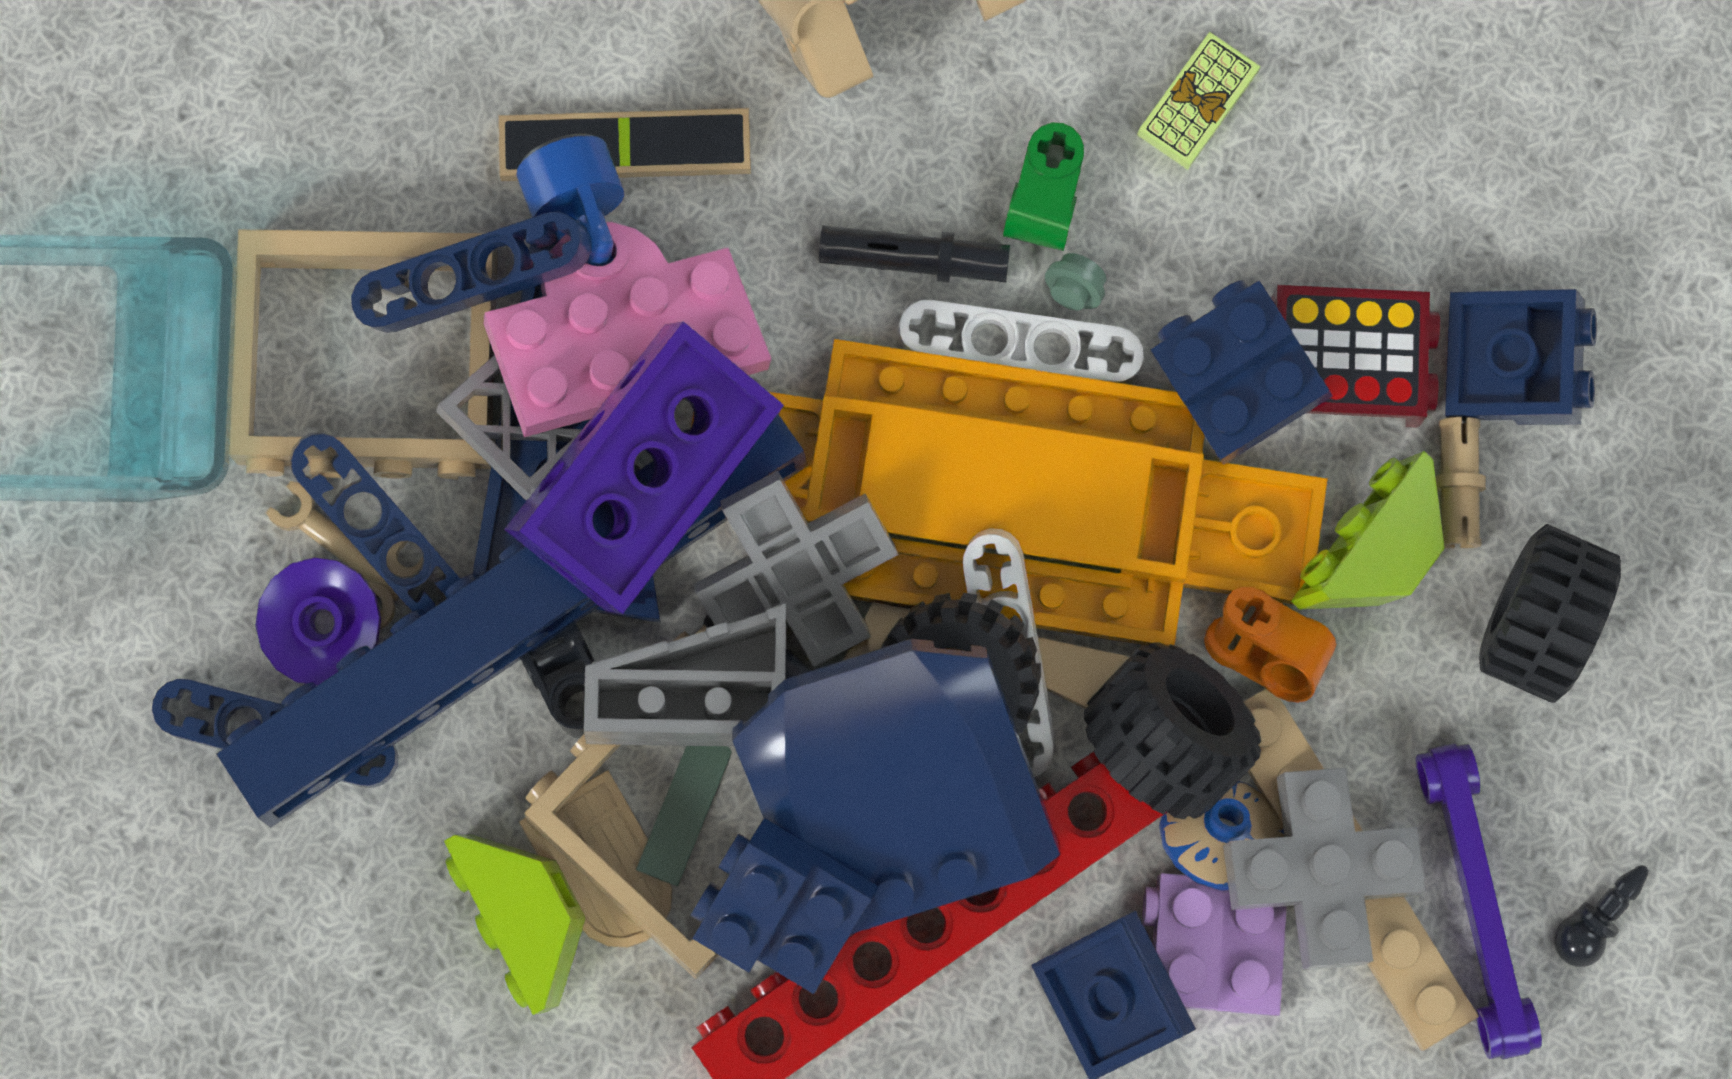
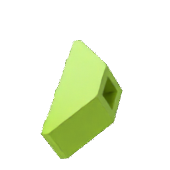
M1425 451L1400 461L1395 457L1391 458L1374 473L1369 481V486L1373 489L1363 504L1359 503L1345 513L1335 527V532L1339 534L1336 541L1329 550L1325 549L1312 558L1301 572L1300 577L1305 582L1291 600L1299 610L1380 606L1410 596L1445 549L1434 462Z
M472 834L453 835L444 840L451 855L445 860L449 874L456 886L464 893L469 890L480 911V914L475 916L477 928L485 943L492 950L499 948L510 970L505 973V981L514 1000L522 1008L528 1006L532 1015L546 1013L558 1007L568 980L586 917L557 861Z

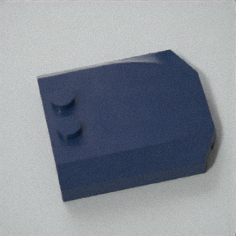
M909 639L783 680L768 694V702L746 723L742 719L732 728V742L763 818L768 819L879 886L851 934L1031 878L1060 856L1058 840L986 647L971 645L972 652L934 648V641Z

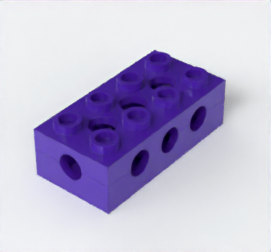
M684 321L665 324L504 530L602 609L608 612L623 614L784 405ZM682 399L688 401L694 411L693 425L686 433L678 428L674 418L675 408ZM643 450L651 455L655 466L652 478L645 485L641 484L634 474V461ZM605 501L612 508L615 520L611 531L604 537H601L594 529L593 514L595 509Z

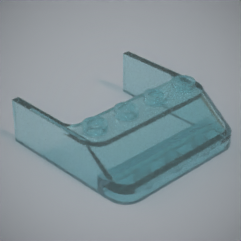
M0 235V265L103 266L114 270L118 280L107 476L0 475V500L151 502L204 494L218 487L224 480L229 468L237 267L226 248L213 239L198 237Z

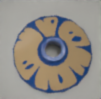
M1238 781L1201 817L1193 819L1188 816L1186 819H1178L1167 812L1161 816L1159 823L1163 849L1175 867L1196 883L1221 891L1229 890L1223 850L1225 844L1230 841L1285 837L1283 823L1263 794L1250 784ZM1219 818L1227 819L1233 822L1236 826H1228L1224 824Z

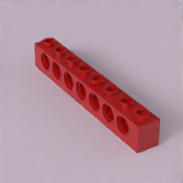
M1093 751L1070 767L1077 776L1071 783L1058 792L1054 790L1049 782L1039 789L1058 840L1060 856L1031 878L997 888L995 897L989 903L982 906H976L969 903L966 899H961L936 907L944 917V929L942 934L932 942L922 943L912 938L907 929L908 916L853 933L849 936L823 980L830 982L835 987L838 994L837 1005L830 1014L823 1017H814L807 1014L802 1009L799 1001L802 987L780 973L775 972L750 990L757 1001L746 1009L734 1015L730 1007L726 1006L697 1026L696 1029L702 1036V1039L691 1048L712 1079H786L1156 821L1163 814L1153 810L1145 802H1140L1131 796L1128 790L1111 777L1108 769L1100 763ZM1086 793L1093 795L1102 805V821L1092 831H1083L1076 828L1069 819V804L1078 794ZM871 941L879 942L886 946L891 955L890 969L883 977L876 980H868L861 977L853 966V956L857 948ZM770 1017L781 1025L784 1032V1041L777 1051L770 1054H760L750 1048L746 1040V1029L754 1019Z

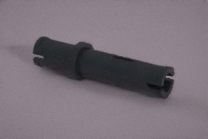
M822 225L819 263L937 275V282L949 283L950 277L1006 283L1010 245L955 240V233L942 232L941 238Z

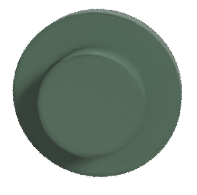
M1067 253L1063 255L1060 261L1053 262L1045 273V281L1050 288L1051 296L1065 308L1075 311L1082 310L1083 308L1094 309L1101 304L1105 297L1103 287L1107 280L1105 272L1098 264L1083 255Z

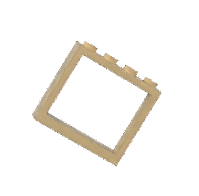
M238 229L228 454L236 464L246 465V473H265L268 477L284 475V467L290 466L292 448L299 439L303 438L254 436L261 268L378 270L485 233ZM498 248L492 251L486 262V271L492 280H497ZM441 266V267H439L438 269H436L435 271H454V270H453V268L450 267V266ZM496 299L471 307L469 377L495 355L483 322L485 312L496 310ZM474 395L468 400V418L475 425H493V396ZM335 437L344 444L363 467H374L373 475L380 478L412 477V468H438V477L458 480L459 476L476 477V469H491V465L464 439ZM313 445L304 452L309 461L307 466H310V475L320 473L325 478H341L330 463L336 455L335 450L331 446L324 451H320Z
M703 625L697 633L706 631L707 627ZM684 631L675 640L688 637L690 635L686 631ZM583 734L570 750L576 759L560 776H557L553 771H549L527 794L525 799L531 806L524 812L526 820L694 979H697L719 955L693 939L690 942L555 815L621 746L586 744L585 735Z

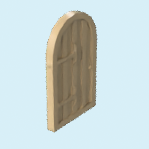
M609 770L584 783L555 815L667 919L671 911V884L636 870L648 838ZM526 818L519 821L537 855L557 861L586 917L582 930L589 938L609 947L625 948L646 942L651 938L528 823Z

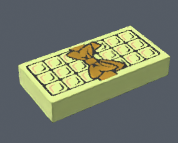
M1209 32L1139 128L1137 135L1189 170L1258 74L1261 66Z

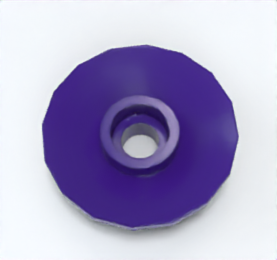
M314 557L288 565L270 580L258 602L255 627L261 650L277 671L297 683L307 684L314 682L316 685H319L338 672L336 665L347 654L362 646H369L370 649L377 646L382 617L376 593L361 573L341 561ZM322 610L331 612L335 621L334 627L327 634L320 633L315 626L316 616Z

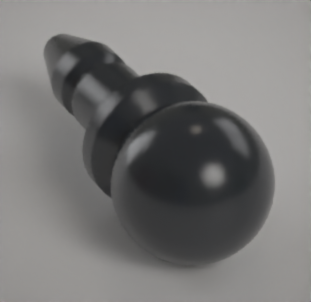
M1637 866L1620 876L1614 883L1615 887L1609 888L1596 903V908L1584 902L1579 907L1580 915L1569 917L1558 926L1554 936V945L1563 961L1575 967H1586L1596 963L1602 957L1606 949V938H1614L1619 933L1618 928L1612 921L1617 920L1629 907V902L1635 900L1641 893L1649 873L1646 866Z

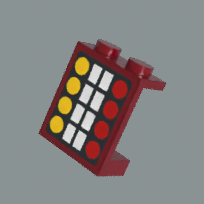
M1277 285L1271 299L1333 395L1307 412V414L1406 418V427L1418 428L1427 418V411L1436 410L1439 393L1438 374L1428 373L1429 349H1437L1440 315L1438 311H1430V292Z

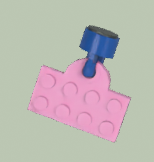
M570 134L557 137L534 148L524 157L517 169L516 176L531 217L549 212L567 214L587 228L592 243L589 259L581 269L570 275L541 284L543 297L485 312L483 324L524 437L591 419L665 324L684 321L747 375L769 369L771 356L729 248L668 263L656 243L637 229L613 222H606L604 216L612 212L622 202L624 189L607 144L599 137L590 134ZM557 230L555 232L559 242L550 252L561 257L563 256L562 245L571 241V237Z

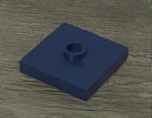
M1136 911L1121 917L1031 965L1089 1079H1097L1196 1030Z

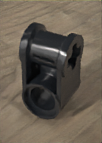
M573 622L564 631L534 651L528 652L520 659L535 688L539 689L550 714L565 733L574 738H581L584 734V719L580 721L568 719L565 715V705L568 699L575 693L585 692V666L592 664L595 660L577 623Z

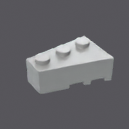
M786 604L767 609L765 613L730 624L726 622L706 628L704 632L668 643L663 641L586 665L584 735L586 744L734 746L732 742V728L742 719L746 723L768 702V694L785 680Z

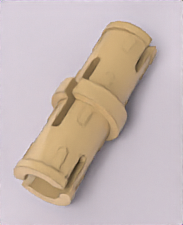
M1462 417L1445 418L1439 421V428L1441 429V474L1436 477L1437 492H1441V521L1444 547L1455 548V544H1460V548H1478L1482 545V539H1480L1479 492L1486 490V476L1479 474L1480 420L1468 417L1466 418V423H1462Z

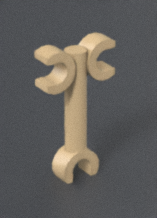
M290 481L286 487L295 496L300 498L301 508L295 515L286 517L270 507L266 512L270 521L282 530L294 531L300 529L346 565L361 573L369 581L368 584L376 593V596L382 601L380 630L388 626L395 615V601L400 597L336 524L315 509L314 499L300 483ZM399 541L392 545L387 553V567L396 576H411L422 565L423 557L413 567H405L399 563V553L408 541Z

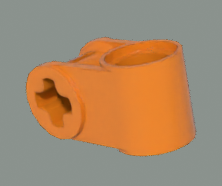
M1240 587L1233 590L1224 601L1223 617L1215 619L1205 632V648L1211 658L1220 665L1233 669L1260 684L1280 699L1296 703L1309 700L1314 695L1334 654L1337 644L1332 632L1319 621L1301 615L1276 601L1260 589ZM1251 606H1255L1256 610L1249 621L1242 620ZM1235 635L1241 636L1236 647L1233 650H1229L1228 646Z

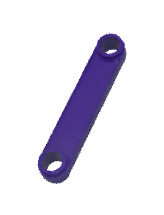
M1452 743L1429 748L1428 752L1417 754L1416 769L1426 803L1429 805L1440 803L1442 806L1486 990L1488 1006L1480 1007L1476 1010L1479 1016L1476 1020L1481 1043L1489 1059L1500 1057L1505 1060L1528 1055L1531 1050L1542 1047L1541 1029L1531 999L1529 997L1520 998L1472 798V795L1480 793V777L1476 759L1469 744L1457 746Z

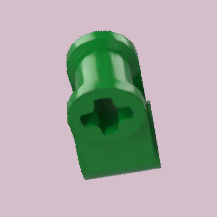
M1051 122L1041 126L1032 134L1028 143L1019 183H1015L1003 237L1064 251L1077 200L1075 192L1084 158L1083 141L1073 127L1064 123ZM1052 145L1064 147L1063 157L1066 159L1060 161L1058 168L1046 166L1047 156L1045 154L1049 153Z

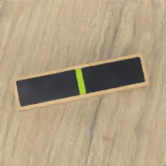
M749 108L498 115L499 174L501 181H518L516 176L517 169L530 151L549 140L570 134H590L603 139L607 144L619 178L751 174Z

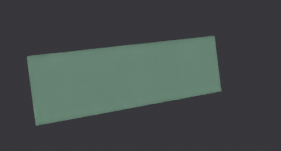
M686 746L636 868L637 871L678 887L732 754L728 746Z

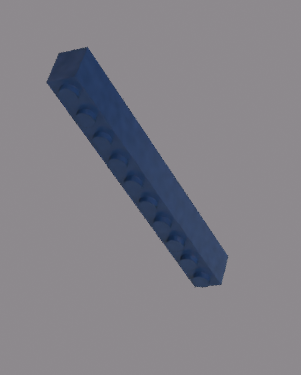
M779 414L776 415L663 563L728 520L722 511L721 500L776 471L780 473L785 482L807 467L803 448ZM654 461L642 469L638 465H634V474L641 484L645 485L652 478L655 469ZM605 501L595 509L593 514L594 529L601 537H604L613 528L615 520L612 508ZM516 541L500 554V564L480 577L477 573H472L456 581L446 590L444 595L447 599L427 613L423 609H419L407 614L390 629L392 636L373 649H370L369 646H362L347 654L337 663L336 669L338 672L318 686L314 682H310L292 691L281 702L284 708L263 723L260 719H254L238 727L227 737L226 741L229 745L216 753V755L257 818L271 828L521 660L522 656L534 651L564 631L567 626L573 622L576 623L600 606L522 543Z

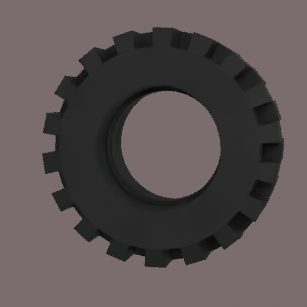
M1545 524L1535 532L1515 562L1488 622L1479 651L1481 672L1551 703H1555L1564 696L1580 676L1605 626L1621 579L1620 556L1549 524Z
M950 593L935 596L930 604L925 605L923 601L910 609L904 618H900L881 648L909 639L934 641V648H956L972 652L971 645L986 647L1018 734L1023 732L1039 694L1038 684L1041 679V663H1036L1035 661L1038 649L1033 637L1027 639L1022 634L1024 623L1016 615L1009 620L1000 613L1004 605L992 599L988 606L977 603L978 594L963 593L960 599L951 600Z
M1154 642L1149 646L1142 645L1090 698L1087 702L1088 707L1084 710L1083 719L1088 725L1085 728L1086 735L1095 747L1094 753L1100 763L1105 765L1111 777L1128 790L1131 796L1140 802H1145L1153 810L1163 815L1168 812L1178 819H1186L1188 816L1193 819L1201 817L1260 758L1261 749L1259 744L1262 742L1260 731L1254 725L1256 720L1251 710L1243 702L1241 695L1228 683L1224 676L1209 666L1203 659L1171 644L1167 647L1161 642Z

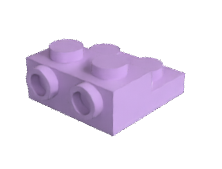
M1161 873L1157 876L1156 887H1145L1142 924L1143 926H1154L1153 946L1186 1009L1280 1016L1287 906L1231 910L1229 890L1221 891L1196 883L1187 875Z

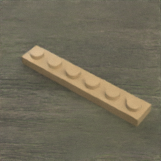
M1265 688L1244 701L1256 720L1254 725L1260 731L1262 741L1259 744L1261 749L1260 758L1248 773L1283 823L1277 777L1284 772L1322 770L1324 768L1282 700ZM1353 816L1355 832L1363 831ZM1405 897L1365 900L1373 961L1367 965L1420 1050L1428 1049L1478 1018L1477 1012Z

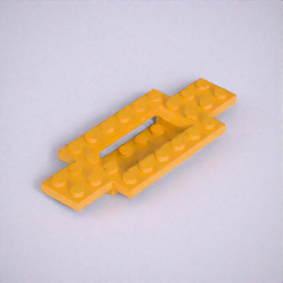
M834 339L823 400L769 392L784 405L778 414L805 453L807 467L785 481V484L808 523L866 493L887 532L891 534L968 545L978 532L989 528L1002 529L1011 533L1019 541L1025 555L1121 569L1120 573L1024 559L1035 625L1038 629L1147 646L1154 642H1161L1167 647L1170 644L1175 646L1183 587L1228 595L1240 587H1254L1264 591L1280 603L1294 605L1291 600L1305 582L1300 577L1301 572L1318 553L1328 478L1231 463L1223 464L1219 461L1204 459V454L1202 453L1205 435L1178 393L1174 391ZM693 411V417H692L691 427H692L693 422H694V411ZM891 538L895 544L897 556L843 584L853 600L876 602L910 609L922 601L925 605L930 604L935 596L950 593L951 600L960 599L963 593H967L963 570V555L966 549ZM986 544L985 546L987 549L996 550L995 544ZM984 552L982 557L975 559L977 565H987L989 567L993 584L990 591L979 589L981 598L999 591L1018 593L1016 584H1012L1004 589L1002 586L1001 568L1003 563L1011 561L1010 556ZM1003 606L1001 614L1009 620L1016 615L1022 621L1020 614L1015 609Z

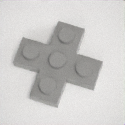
M778 471L720 501L722 511L748 553V556L694 584L696 594L714 625L725 622L730 624L765 613L767 609L786 604V620L814 667L871 637L868 626L843 584L892 559L898 553L895 544L866 493L810 523L805 519Z
M1346 768L1284 772L1277 777L1285 837L1230 841L1223 846L1231 910L1294 905L1303 970L1366 965L1373 961L1365 900L1417 896L1426 891L1417 827L1355 832Z

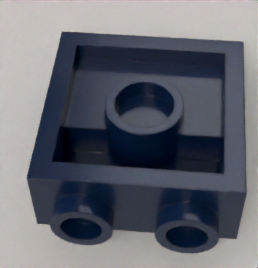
M1244 280L1236 281L1224 287L1212 298L1215 309L1196 321H1193L1190 315H1184L1169 322L1157 334L1161 343L1150 349L1223 464L1228 463L1333 396L1260 280L1249 287Z
M1577 289L1450 292L1445 416L1447 418L1462 417V421H1466L1468 417L1479 420H1514L1517 425H1581L1582 409L1593 408L1595 401L1593 371L1583 370L1584 346H1595L1597 339L1595 309L1585 308V300Z
M764 818L750 840L738 834L718 868L728 873L729 876L722 888L710 882L690 916L701 922L692 939L748 973L758 960L814 994L879 886Z

